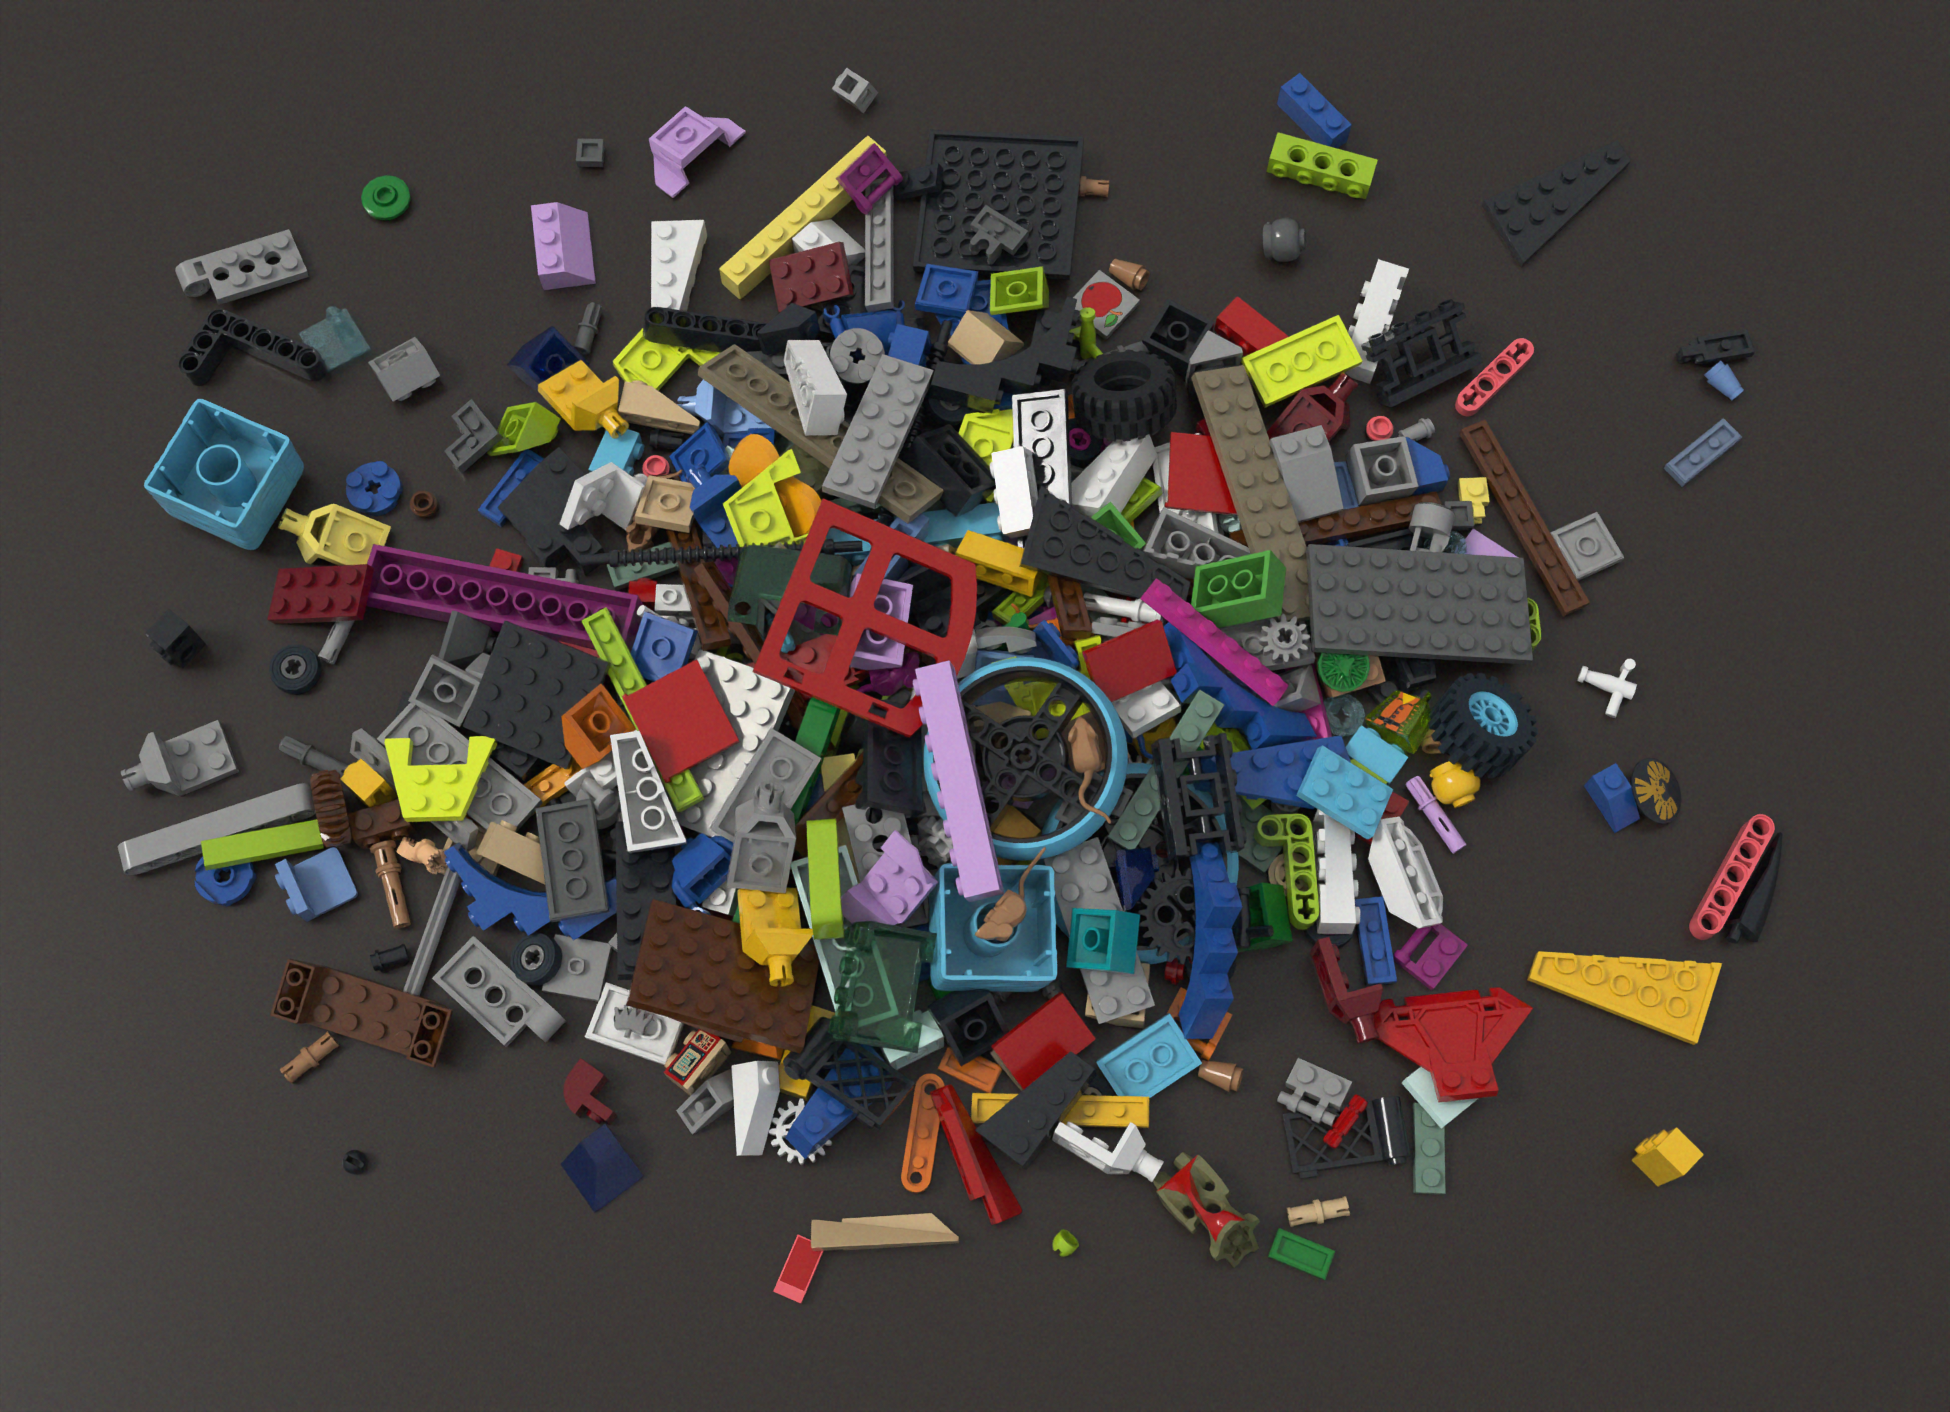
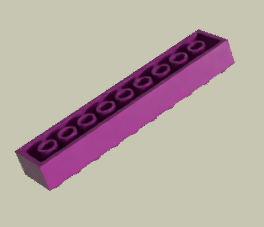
M373 544L367 562L368 565L374 568L366 605L368 607L449 622L453 610L490 626L494 632L500 633L505 620L558 642L574 644L593 650L596 649L581 620L607 607L630 653L642 618L637 615V610L643 603L639 596L376 544Z

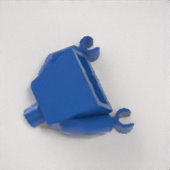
M900 300L898 308L841 315V319H839L840 309L837 305H834L835 315H829L826 308H824L823 317L827 323H830L829 325L835 339L849 329H866L879 338L885 355L888 356L890 348L887 347L890 333L895 332L897 324L905 325L904 315L901 313L905 307V302ZM860 350L850 353L856 360H865Z
M702 833L695 839L687 838V844L681 845L682 851L673 858L672 863L675 871L672 879V890L684 908L711 915L708 910L698 907L696 902L702 903L727 880L733 842L723 836L709 838Z

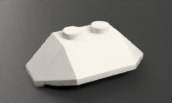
M1400 816L1380 819L1372 839L1368 860L1389 912L1417 928L1443 923V917L1441 916L1443 895L1421 842L1404 825V821Z

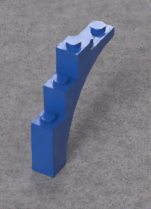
M1170 622L1164 626L1177 672L1171 679V682L1182 703H1191L1198 691L1201 690L1225 704L1215 720L1217 727L1242 728L1252 749L1314 740L1317 737L1304 713L1287 711L1253 696L1220 671L1196 643Z
M460 842L444 851L447 866L452 872L459 874L463 880L461 885L464 891L470 897L474 896L476 901L467 906L470 911L468 916L476 927L480 926L484 931L511 912L515 916L513 921L521 932L525 931L528 936L550 922L546 892L531 891L511 885L496 877L476 862ZM616 877L606 881L610 912L558 922L560 930L566 937L570 936L574 941L617 912Z
M1196 842L1198 854L1189 857L1193 874L1196 908L1194 958L1188 989L1178 1015L1184 1039H1212L1234 999L1227 973L1238 954L1231 928L1242 909V904L1236 883L1229 882L1219 843Z

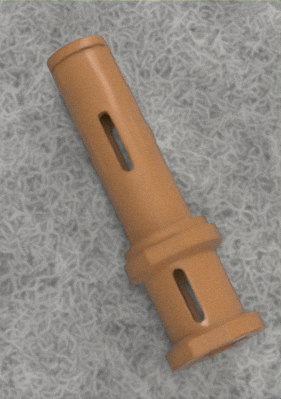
M389 840L370 846V852L374 853L377 864L376 875L378 878H382L394 929H400L410 926L411 923L399 877L402 867L400 863H397L394 851L396 842ZM385 854H386L387 860H388L387 863L385 862V858H384V855H385ZM394 893H396V897H397V901H398V904H397V905H396V903H395V899H394V895H393Z

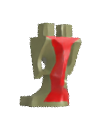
M1182 1152L1173 1162L1175 1168L1179 1171L1171 1178L1163 1171L1154 1178L1153 1183L1157 1189L1156 1193L1164 1207L1192 1234L1197 1231L1196 1227L1201 1222L1210 1234L1211 1246L1209 1250L1211 1256L1216 1261L1225 1258L1235 1268L1245 1255L1259 1249L1253 1230L1260 1221L1255 1215L1250 1213L1243 1215L1230 1205L1227 1200L1231 1196L1229 1189L1199 1154L1192 1158L1185 1152ZM1206 1184H1213L1215 1186L1214 1191L1205 1190ZM1193 1209L1195 1212L1194 1217L1188 1218L1183 1210ZM1207 1209H1221L1219 1213H1210Z

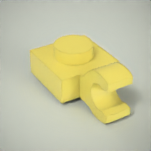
M1486 477L1459 478L1457 483L1459 500L1472 501L1474 524H1482V518H1485L1484 506H1488L1490 502Z

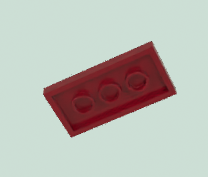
M368 564L279 569L267 620L274 624L363 620L374 568Z

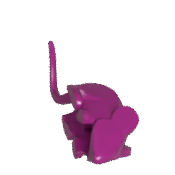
M918 652L904 654L901 667L868 670L871 684L861 686L857 691L862 693L876 691L882 696H890L898 692L904 685L907 688H913V679H917L915 669L919 668Z

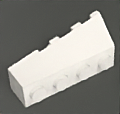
M1317 809L1312 823L1319 901V916L1316 920L1317 934H1352L1355 925L1360 923V908L1355 907L1354 897H1358V880H1353V871L1356 870L1357 859L1356 854L1351 853V844H1354L1355 832Z

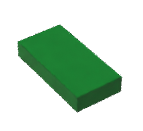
M1278 1228L1268 1258L1325 1280L1335 1251Z

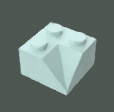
M921 1010L915 1011L906 1016L905 1019L899 1018L894 1020L893 1017L878 1024L879 1029L874 1031L876 1042L887 1064L896 1070L944 1047V1036L929 1010L924 1013Z

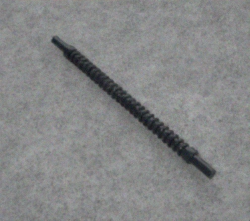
M942 321L937 340L930 349L931 354L928 356L929 360L926 362L927 366L925 368L934 370V372L937 361L944 362V357L948 351L946 344L952 328L950 321ZM924 400L899 453L898 458L903 461L902 457L915 438L922 433L921 428L924 427L925 415L928 414ZM881 506V513L878 514L879 519L876 521L890 527L891 522L894 521V514Z
M825 539L818 557L822 553L825 556H834L835 553L863 551L862 540L834 542L833 539ZM801 540L800 544H796L795 541L792 544H788L785 541L783 545L797 557L803 548L804 541ZM761 542L760 546H756L755 543H752V546H748L745 543L743 547H740L739 544H736V547L728 544V547L724 548L721 544L720 548H716L715 545H712V548H708L704 545L703 549H700L699 546L691 549V546H688L686 550L683 547H680L679 550H675V547L667 550L664 547L663 551H659V548L651 551L648 548L646 552H643V549H639V552L631 549L629 553L626 549L623 550V553H620L619 550H610L609 553L580 555L581 566L609 564L610 567H620V564H624L626 567L628 563H631L632 566L640 563L643 566L644 562H648V565L656 562L659 565L661 561L664 564H668V561H672L673 564H676V561H680L683 564L684 560H688L689 563H692V560H696L699 563L701 559H704L705 562H708V559L716 562L718 558L722 562L724 558H728L729 561H732V558H736L737 561H740L741 557H744L745 560L752 557L753 560H756L758 556L762 559L775 545L769 542L765 546Z

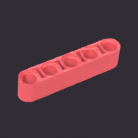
M1757 814L1741 827L1690 921L1689 929L1695 938L1707 940L1723 928L1774 833V823L1768 816ZM1753 825L1761 829L1762 835L1754 832ZM1740 848L1745 849L1749 853V859L1741 855ZM1727 872H1732L1736 876L1737 882H1732L1728 878ZM1714 895H1718L1723 899L1724 906H1720L1715 902ZM1701 919H1706L1710 922L1711 930L1703 927Z

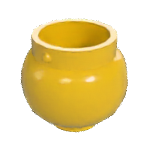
M1448 761L1430 771V777H1433L1431 783L1432 790L1441 803L1446 805L1453 804L1454 808H1458L1476 799L1474 794L1480 789V778L1474 776V770L1472 769L1468 773L1461 770L1462 764L1459 762L1452 764Z

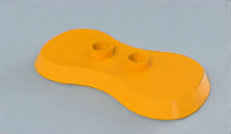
M750 434L743 438L735 447L729 461V473L738 478L743 488L780 458V456L768 439L758 434ZM794 476L774 483L794 537L797 538L809 533L822 501L817 492Z

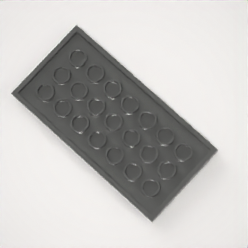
M1309 544L1306 548L1312 652L1530 664L1533 661L1524 558Z

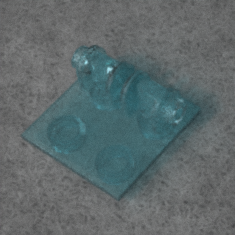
M336 306L327 308L326 319L298 333L304 344L318 351L328 367V372L371 350L346 308L341 310L336 308Z

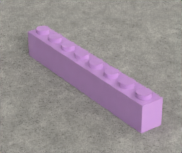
M945 661L915 669L917 679H913V686L917 697L921 696L923 704L922 707H919V714L922 723L927 724L929 732L928 735H925V742L929 753L933 752L935 763H931V770L934 780H939L941 791L937 792L940 808L945 809L947 820H943L944 830L947 838L951 837L953 848L949 849L950 858L953 866H958L960 875L959 878H956L958 893L960 896L964 895V898L969 902L1004 894L955 667L950 661Z

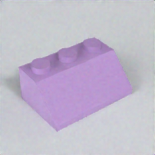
M558 202L531 205L538 276L543 290L596 284L588 213Z
M859 573L856 574L850 584L848 598L852 597L861 576ZM883 579L874 602V608L908 623L913 585ZM864 630L849 667L863 670L901 667L905 645L870 630Z

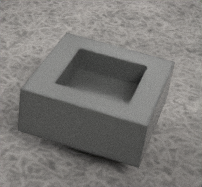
M604 139L577 140V167H603Z
M1472 501L1444 502L1443 505L1450 508L1455 514L1452 530L1473 529Z

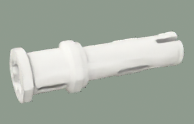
M1088 592L1084 594V599H1087L1085 601L1087 610L1129 617L1135 622L1143 621L1150 623L1158 619L1162 621L1163 627L1166 624L1167 620L1140 598L1135 601H1128L1090 594Z

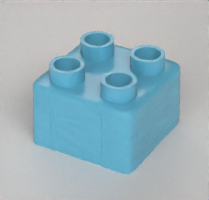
M197 399L190 407L182 424L145 480L144 487L172 517L241 548L255 550L264 540L303 473L304 463L286 435L248 420L204 399Z
M953 864L941 865L934 875V878L939 883L929 894V950L932 986L940 991L989 990L993 992H1035L1055 980L1057 977L1053 868L1045 865H1034L1024 881V901L1027 907L1026 916L1019 925L1013 928V934L1007 941H999L996 939H981L976 937L975 933L986 923L983 921L986 915L995 907V904L1004 894L969 902L964 898V895L960 896L957 890L956 878L960 877L958 866L954 867ZM998 865L1004 894L1008 889L1018 894L1020 877L1029 865Z

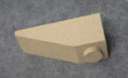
M625 381L618 413L628 423L692 435L700 429V421L654 387L648 386L647 383L642 381Z

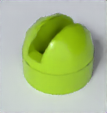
M1062 1229L1054 1237L1052 1246L1054 1251L1057 1249L1061 1251L1059 1256L1062 1257L1072 1254L1079 1247V1243L1073 1234Z

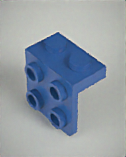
M1045 620L1040 622L1033 630L1036 633L1037 646L1032 647L1031 651L1024 654H1032L1034 658L1059 662L1076 669L1079 666V662L1077 661L1078 655L1075 650L1062 642L1059 638L1061 634L1054 624H1048Z

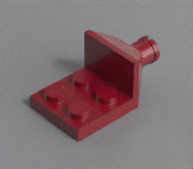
M1342 371L1330 387L1318 386L1301 389L1267 431L1269 440L1274 437L1322 425L1327 440L1330 442L1341 428L1347 430L1350 427V407L1346 400L1359 384Z
M1329 937L1318 939L1311 949L1310 955L1329 1013L1344 1024L1351 1023L1358 1044L1378 1039L1380 1035L1377 1032L1373 1016L1379 1008L1383 992L1382 984L1347 992L1349 981L1346 973L1340 971L1337 962L1340 961V954L1336 944H1331Z

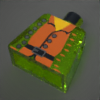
M1419 687L1412 696L1401 691H1394L1364 718L1367 727L1377 731L1381 739L1388 744H1395L1402 750L1414 754L1429 730L1428 723L1431 720L1429 718L1431 710L1428 702L1432 696L1422 687Z

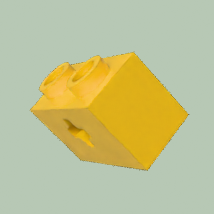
M361 758L357 762L350 764L340 778L349 790L368 808L394 801L398 797L389 784Z

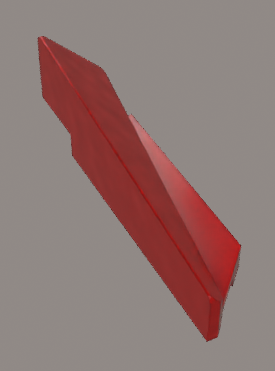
M949 1084L930 1091L969 1200L982 1198L991 1225L1021 1214V1206L982 1137L975 1131L977 1128L954 1087Z

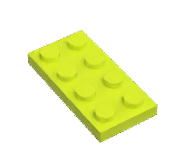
M1339 315L1241 359V363L1244 365L1246 373L1264 408L1299 393L1301 389L1313 387L1333 378L1342 371L1346 372L1363 362Z

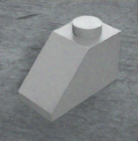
M729 1069L707 1079L676 1110L692 1135L734 1106L732 1071Z

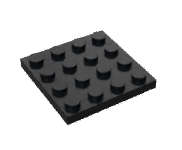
M504 620L463 727L564 769H570L574 758L565 747L561 716L599 684L602 683L603 685L611 663Z

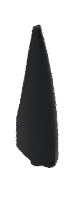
M1781 832L1776 834L1724 924V927L1730 930L1727 940L1731 943L1737 944L1740 937L1753 942H1758L1773 900L1778 878L1783 836Z

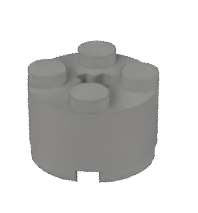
M853 328L844 331L835 339L830 351V362L837 376L842 381L853 385H860L870 382L882 354L885 355L882 342L875 334L866 329ZM856 350L862 351L861 355L865 357V360H859L858 364L853 363V357L849 356L850 353H855Z

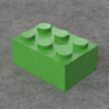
M1271 550L1196 566L1191 605L1218 628L1281 616L1286 567Z

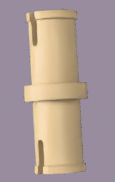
M1346 1196L1322 1202L1316 1199L1312 1201V1204L1287 1208L1290 1227L1316 1221L1317 1224H1322L1326 1219L1350 1216V1211L1348 1210L1349 1206Z

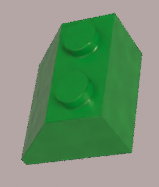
M1262 882L1246 887L1251 889V896H1248L1251 926L1272 925L1274 933L1272 937L1251 938L1250 948H1237V951L1268 949L1293 942L1283 885Z

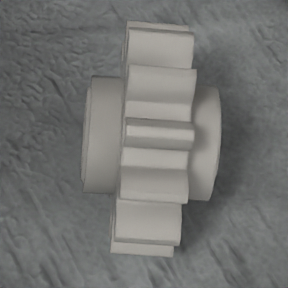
M1282 614L1278 623L1271 617L1269 621L1270 628L1262 626L1261 633L1264 636L1259 638V644L1262 646L1267 645L1263 649V656L1272 653L1273 664L1278 661V658H1282L1284 666H1287L1290 657L1295 662H1299V652L1302 654L1307 653L1308 647L1305 644L1310 641V635L1303 634L1306 630V624L1296 626V616L1290 622H1287L1286 616ZM1283 636L1284 639L1289 637V643L1286 644L1285 641L1280 642V637Z

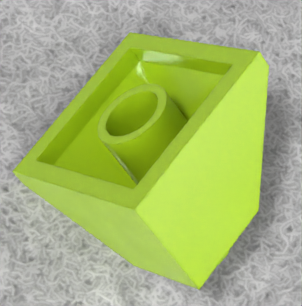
M1043 266L991 274V315L1049 308V288Z
M537 402L507 407L497 429L503 438L488 450L487 454L495 456L520 452L549 443L557 435V426L561 418Z

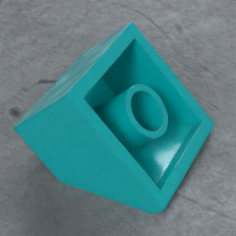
M1073 908L1066 967L1134 974L1140 914L1119 910Z

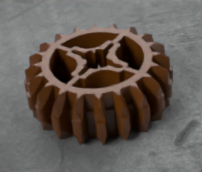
M323 770L312 774L310 778L311 789L323 844L326 847H339L350 843L352 833L339 772L337 770Z

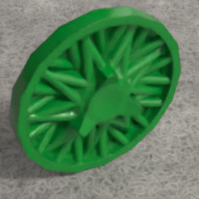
M385 175L371 180L363 189L361 199L364 209L370 216L379 220H390L397 218L406 211L410 204L411 195L408 186L403 180L395 176Z
M1320 653L1317 662L1318 674L1323 683L1330 689L1339 692L1352 691L1360 687L1367 679L1370 670L1368 655Z

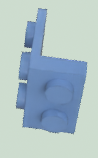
M335 847L323 851L295 866L286 859L275 864L279 872L275 875V878L280 888L287 890L290 898L286 900V903L291 913L299 915L306 922L355 899L358 895V891L340 851Z

